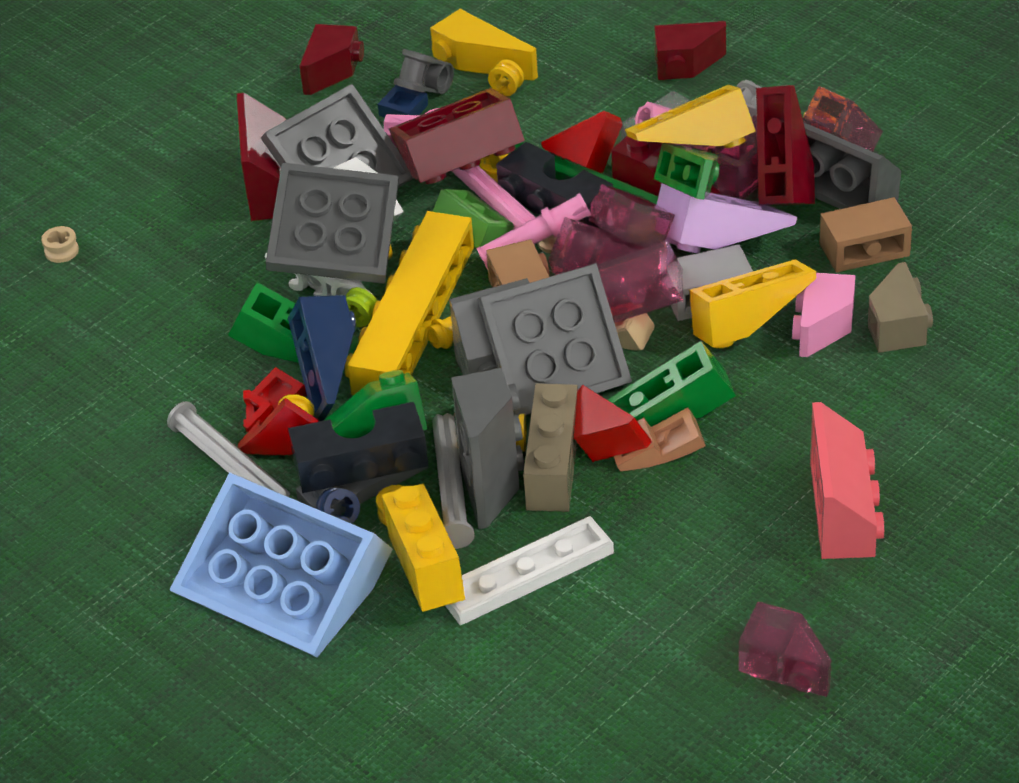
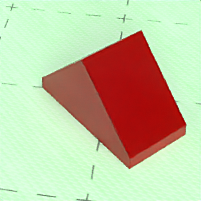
M602 111L542 141L541 145L544 150L603 173L623 123L620 117Z
M584 385L578 389L574 439L592 462L645 449L652 443V440L632 415Z

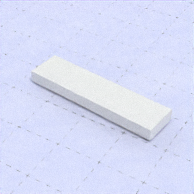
M591 516L586 517L462 575L466 600L445 606L461 626L613 554V542Z

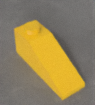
M462 9L457 10L430 27L433 57L451 63L453 68L457 70L489 74L498 62L507 59L519 65L524 73L525 80L533 81L538 78L535 47Z
M726 85L625 129L627 137L637 141L724 146V148H732L746 141L745 136L756 131L741 88Z
M795 259L690 289L693 335L714 348L729 347L734 341L749 337L816 280V271Z

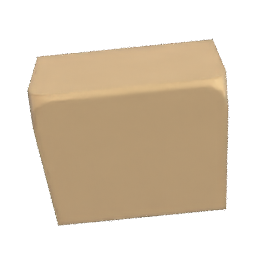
M637 304L611 311L622 348L633 351L643 350L654 330V323L642 305Z

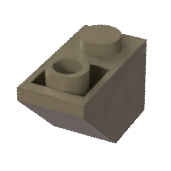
M906 262L898 263L869 295L868 328L878 353L924 346L927 340V328H932L933 326L931 307L928 303H923L919 279L917 277L912 278Z

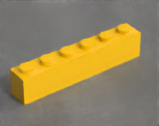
M427 211L420 226H415L412 242L407 250L402 251L396 273L389 276L386 292L382 300L376 301L368 327L364 326L362 328L359 344L354 354L350 353L346 359L345 376L350 380L352 395H355L368 383L379 380V375L385 372L402 370L404 374L409 372L412 375L429 341L427 327L431 325L432 320L440 318L474 249L472 218Z

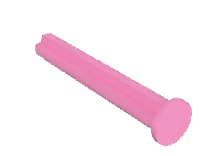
M479 166L467 170H460V168L451 170L490 207L512 222L514 229L536 218Z

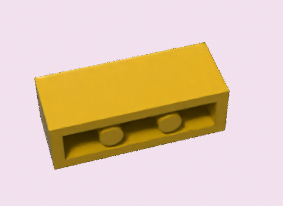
M424 483L415 486H404L396 491L382 494L389 538L422 612L466 600L459 556Z

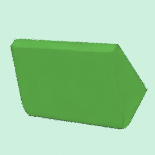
M441 190L433 212L472 218L475 248L481 247L514 229L512 222L469 190Z

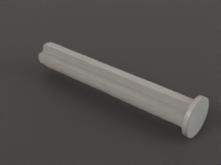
M187 401L181 402L171 410L167 418L168 427L174 432L184 434L228 473L230 472L289 497L290 492L200 417L192 403Z
M449 413L443 416L437 414L432 419L443 524L454 548L459 549L468 546L473 541L474 529L467 523L455 418Z

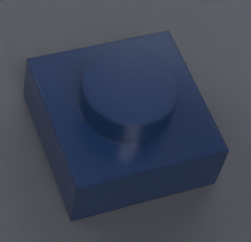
M395 85L377 104L379 116L385 118L386 114L420 115L428 106L427 93Z

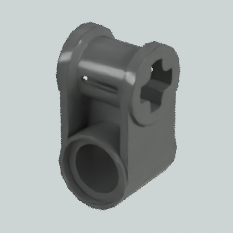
M402 50V55L405 57L399 78H395L393 84L423 93L428 91L445 94L448 91L454 77V68L451 63L412 50Z

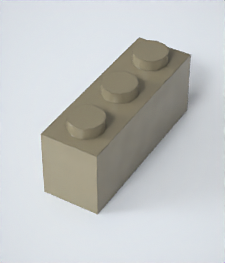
M535 384L523 473L526 510L569 512L577 441L574 439L578 385Z

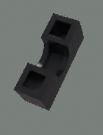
M524 142L496 164L498 184L522 206L541 215L540 210L546 207L551 210L580 193L591 216L581 219L570 225L572 231L584 237L614 214V187L612 183L586 170L581 171L573 178L556 180L555 155L528 142Z
M409 402L372 410L374 428L370 433L359 438L339 436L333 430L330 419L288 428L293 460L302 493L428 467L425 434L415 403Z

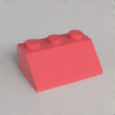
M822 402L812 403L810 467L821 558L875 557L876 539H884L883 512H875L874 506H879L880 501L878 480H870V475L875 474L874 450L866 449L864 432Z

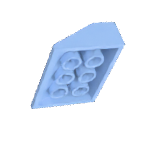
M229 472L170 591L303 652L318 657L373 590L393 549L370 531Z

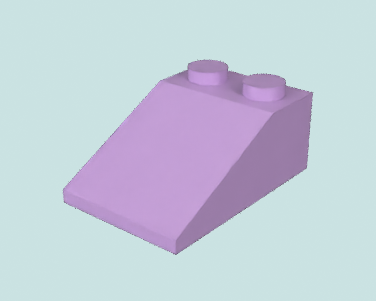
M662 183L651 229L663 234V241L677 245L678 249L700 253L701 247L716 250L796 224L797 217L770 205H759V202L710 193L704 200L697 199Z

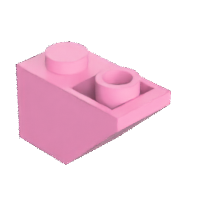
M816 273L817 279L796 296L795 311L802 313V315H794L792 339L800 340L799 357H809L851 333L855 275Z

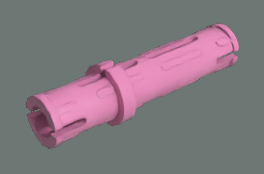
M578 193L577 196L551 210L548 207L540 210L542 214L481 247H477L476 249L486 268L488 269L486 250L529 239L535 245L552 235L555 238L562 235L561 230L587 216H591L581 194Z

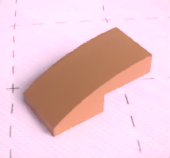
M686 408L650 427L645 418L638 420L637 422L652 440V443L645 449L614 456V459L620 471L636 470L678 459L706 445L694 415L689 408Z

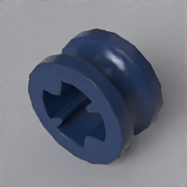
M329 488L325 490L317 500L316 509L331 515V512L335 511V509L330 508L332 500L341 501L344 499L345 503L341 504V506L346 507L344 515L335 514L334 517L353 524L360 513L358 497L347 489Z

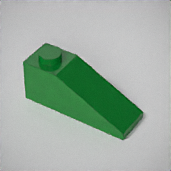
M662 143L654 180L694 198L704 200L710 194L711 187L718 178L719 156L701 149L672 143Z
M257 282L238 314L228 336L262 355L299 363L288 321V316L296 303ZM354 335L348 355L350 353L354 354L359 344V338Z
M700 341L607 400L632 415L637 421L645 418L650 427L686 408H689L695 419L701 418L734 398L736 393L724 367L703 342Z
M393 370L379 375V380L365 385L325 419L331 420L333 430L339 436L359 438L367 435L374 428L372 410L414 402L423 430L427 429L418 383L409 372L404 374L402 370Z

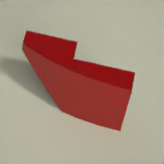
M275 367L253 391L244 390L243 400L246 404V419H243V426L248 433L259 419L264 422L278 406L279 400L284 396L300 395L306 397L307 393L304 384Z
M284 398L264 422L260 419L238 443V449L245 454L293 455L288 428L318 422V419L287 398Z

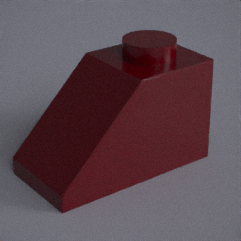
M726 21L654 26L655 60L658 80L694 78L726 55Z
M315 25L299 65L303 95H312L353 76L357 63L362 62L364 57V43L358 40L357 26Z

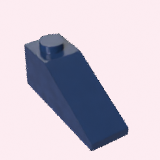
M345 295L299 297L288 316L307 397L314 405L313 417L318 419V422L325 420L335 404L351 340L355 332V316L352 311H349Z

